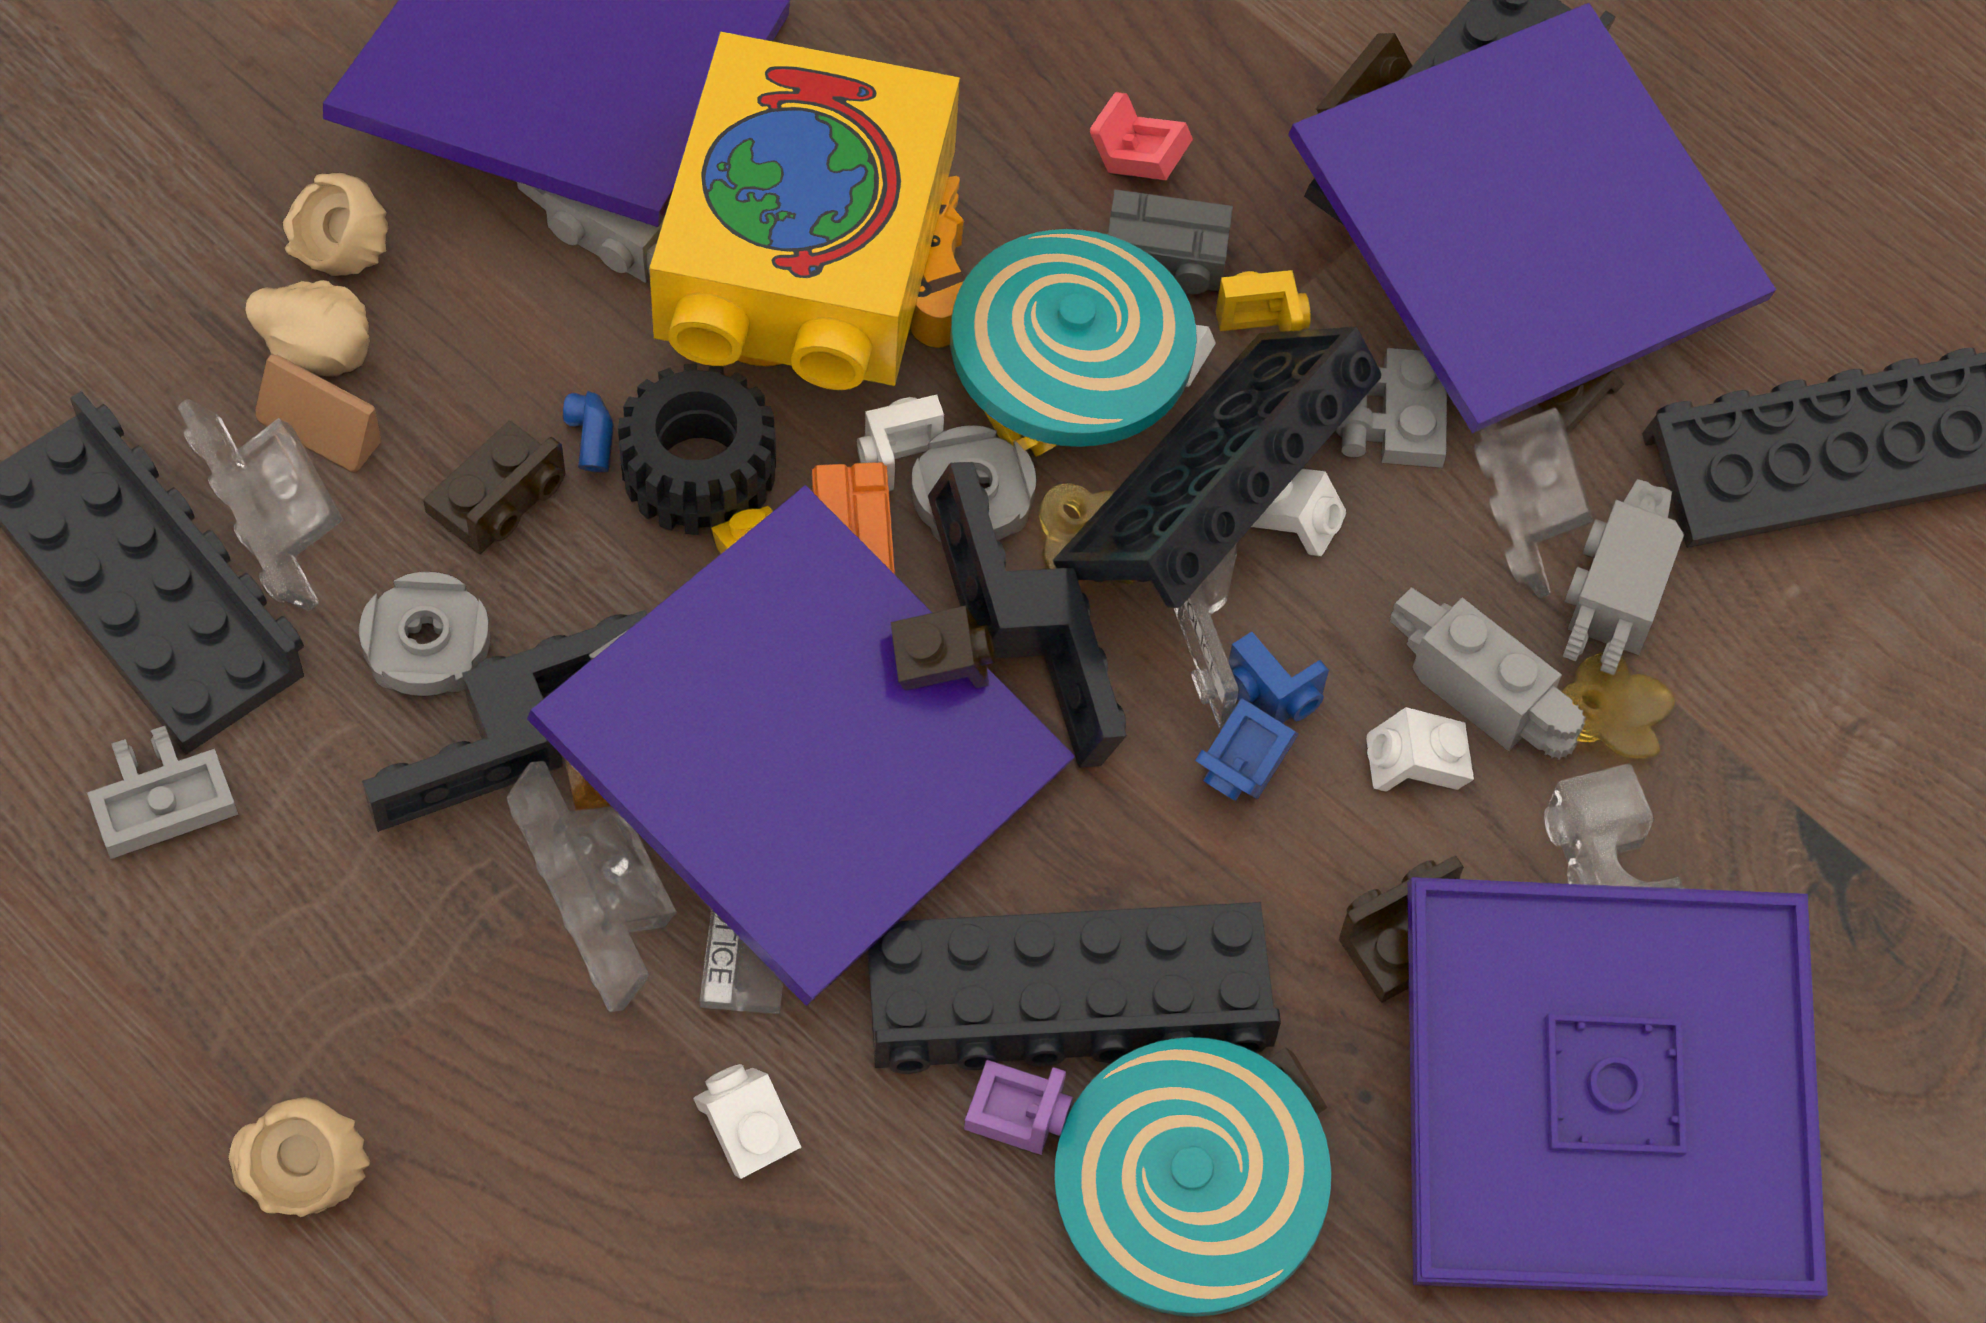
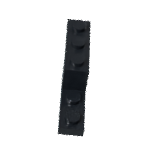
M973 462L950 463L928 494V499L960 607L966 606L979 626H988L993 639L996 658L1045 657L1078 767L1102 766L1126 738V720L1122 707L1116 703L1108 677L1107 657L1103 649L1098 646L1090 620L1089 600L1086 594L1081 592L1075 569L1006 571L1005 550L1002 543L996 539L989 517L988 495L986 490L979 484Z
M646 610L631 615L617 614L602 620L594 628L570 636L556 635L541 641L533 649L509 657L494 656L483 660L474 669L463 672L462 676L467 703L482 739L472 743L460 741L450 744L435 756L412 764H393L380 770L375 777L363 780L362 783L369 811L377 832L563 767L561 754L527 720L530 710L590 662L591 658L589 655L621 635L647 615Z

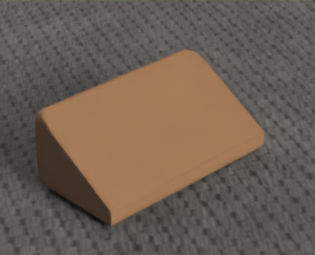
M271 354L266 360L256 405V419L263 425L348 471H358L382 442L375 407L279 355Z

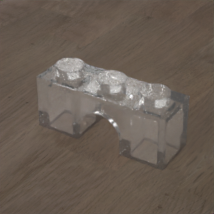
M1631 763L1558 781L1548 808L1544 811V822L1551 842L1555 846L1561 845L1568 861L1567 878L1569 884L1684 889L1679 876L1659 882H1645L1629 875L1618 862L1617 854L1642 847L1654 821L1653 814Z

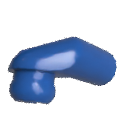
M587 391L586 395L570 393L564 400L563 419L569 426H582L578 468L590 472H608L614 429L613 419L600 395Z

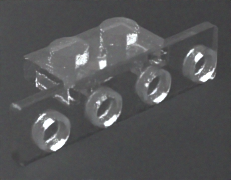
M187 398L177 406L188 426L183 430L185 439L191 448L207 462L212 472V475L208 477L211 488L226 505L230 506L238 521L233 525L235 534L241 543L256 555L263 569L259 573L262 585L276 601L280 603L288 601L306 611L312 610L319 604V601L295 557L342 522L343 518L293 426L278 418L237 449L220 416Z
M1556 407L1504 428L1501 427L1500 421L1480 430L1483 441L1474 445L1478 462L1487 479L1493 477L1498 493L1489 497L1496 521L1502 531L1509 529L1514 546L1505 549L1510 570L1516 582L1519 584L1526 581L1538 598L1550 595L1551 591L1536 543L1594 522L1564 421Z
M544 761L530 762L507 795L511 816L514 822L519 825L534 856L537 870L541 877L545 879L562 914L564 926L571 933L588 968L592 984L598 989L609 1012L622 1011L648 980V971L629 933L666 927L677 912L637 832L612 806L569 812Z

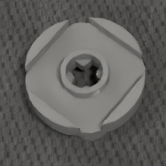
M961 426L938 434L928 443V450L921 455L919 461L917 458L913 467L911 493L913 504L919 517L931 528L933 536L939 542L941 540L928 494L947 466L954 462H973L979 483H989L990 487L985 488L989 499V517L997 540L1017 533L1026 526L1035 497L1036 473L1029 454L1015 440L1014 446H1012L1006 440L997 438L996 430L984 426Z
M417 572L404 575L394 580V588L384 592L379 599L376 593L366 604L359 624V636L363 655L372 670L376 682L384 688L417 696L437 695L447 691L459 692L464 690L462 673L474 669L476 665L485 660L490 646L488 616L480 599L478 602L476 597L466 590V585L457 578L437 572ZM424 623L433 624L435 633L440 635L436 640L427 644H418L415 639L408 638L409 633L420 632L421 626Z

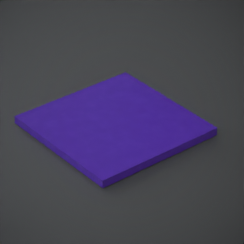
M398 0L324 100L323 119L659 227L666 215L720 32L773 42L789 16L790 0Z
M1590 3L1294 123L1288 134L1472 433L1769 300L1776 291L1767 274Z
M806 485L530 710L527 720L806 1006L1064 770L1075 757L988 668L989 686L975 688L970 679L965 677L904 690L898 682L891 622L932 612Z
M1412 877L1408 882L1413 1285L1822 1299L1828 1296L1808 894Z

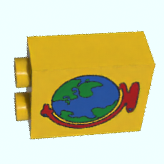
M720 32L649 268L654 339L669 341L670 345L679 354L689 360L705 365H729L737 361L740 356L791 365L801 378L826 389H851L860 385L863 380L895 386L955 153L960 77Z

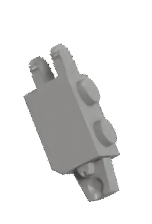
M517 182L519 190L546 210L548 228L561 241L569 245L578 244L599 256L609 268L616 272H627L645 283L650 278L649 268L664 219L659 227L652 226Z
M1637 479L1624 502L1615 501L1607 523L1595 519L1582 553L1594 558L1591 568L1588 571L1577 567L1564 601L1576 606L1568 627V630L1572 632L1563 657L1576 661L1578 656L1583 653L1588 637L1606 643L1600 660L1602 663L1600 670L1614 675L1623 650L1637 655L1640 654L1684 536L1677 522L1668 518L1672 491Z
M1411 587L1394 604L1390 622L1408 637L1407 645L1416 654L1413 670L1420 682L1508 751L1523 737L1538 750H1544L1545 755L1548 754L1551 758L1557 757L1559 760L1560 757L1567 758L1568 754H1572L1578 743L1576 740L1584 728L1586 716L1582 715L1583 710L1578 708L1579 705H1573V700L1557 689L1562 674L1464 598H1461L1453 607L1446 603L1439 606Z

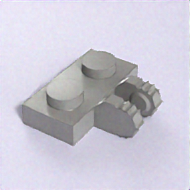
M162 726L151 730L153 735L151 742L157 758L162 760L163 767L138 775V762L132 746L127 744L126 739L111 744L124 780L87 792L110 859L238 815L215 749L178 761L166 727Z

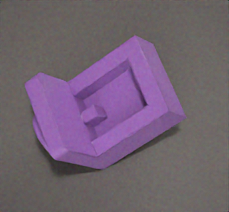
M986 1060L965 1118L964 1130L1042 1155L1049 1133L1061 1135L1064 1123L1071 1110L1073 1097L1063 1094L1066 1071L1053 1067L1049 1079H1045Z

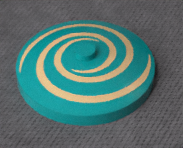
M1076 229L1047 230L1028 234L1003 244L985 256L971 270L958 291L953 307L950 329V347L956 372L968 394L981 409L1003 426L1028 438L1049 444L1077 447L1103 445L1129 438L1144 431L1165 416L1178 401L1188 383L1197 343L1195 318L1190 302L1177 280L1160 262L1142 249L1124 240L1098 232Z
M1189 1037L1155 1042L1140 1047L1107 1066L1088 1084L1074 1103L1064 1123L1055 1158V1190L1060 1215L1066 1232L1084 1263L1102 1282L1124 1298L1142 1307L1177 1316H1210L1231 1312L1248 1306L1279 1288L1301 1266L1314 1247L1327 1214L1331 1191V1163L1326 1136L1316 1112L1302 1090L1287 1074L1261 1055L1226 1041L1209 1038Z

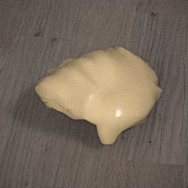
M344 173L318 174L314 178V183L306 186L295 199L283 221V229L289 240L285 250L289 255L298 258L310 266L311 269L326 272L331 276L358 274L365 267L378 264L379 255L386 252V233L389 229L385 218L387 212L373 196L368 184L362 179Z
M324 280L314 283L301 281L285 287H265L253 292L247 299V318L253 328L266 340V346L270 349L271 354L279 355L305 370L321 376H339L344 372H351L357 367L362 366L367 356L370 342L368 335L369 325L366 318L365 305L348 288L333 286L329 281Z
M307 1097L275 1104L264 1116L258 1119L257 1123L247 1124L242 1127L234 1136L229 1153L235 1186L256 1199L262 1211L266 1213L298 1215L299 1217L311 1213H320L349 1198L354 1187L365 1178L363 1169L370 1165V1160L363 1149L364 1139L359 1135L358 1130L354 1128L355 1120L338 1114L319 1100Z

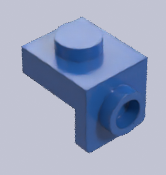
M1250 632L1232 644L1226 670V679L1229 688L1239 701L1243 698L1283 723L1290 718L1294 721H1300L1320 706L1324 699L1323 691L1329 669L1319 660L1291 678L1256 635Z
M1241 698L1208 752L1201 750L1195 761L1209 769L1203 781L1236 801L1242 791L1259 799L1299 734Z

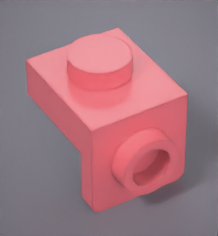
M1115 92L1090 128L1091 137L1108 173L1167 180L1193 141L1186 122L1137 117L1127 93Z

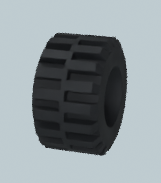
M697 363L684 364V371L675 374L671 367L659 371V381L653 383L646 379L637 386L638 398L629 396L623 406L624 417L619 418L618 437L622 481H625L626 493L630 501H638L639 512L648 520L658 515L660 527L670 531L677 524L685 526V534L699 535V527L712 528L729 521L733 515L747 510L748 507L760 509L766 502V490L772 491L775 482L776 432L771 406H765V395L757 386L748 389L747 378L738 372H735L731 377L725 376L724 367L710 365L708 371L697 370ZM692 438L712 439L727 447L719 455L705 460H687L677 457L668 451L674 445Z

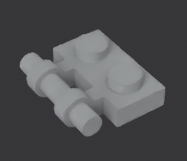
M1387 348L1384 368L1379 367L1381 379L1367 394L1383 396V414L1372 413L1367 408L1366 395L1336 429L1338 435L1342 437V453L1349 457H1359L1366 452V441L1382 442V463L1443 468L1446 457L1447 392L1422 351Z

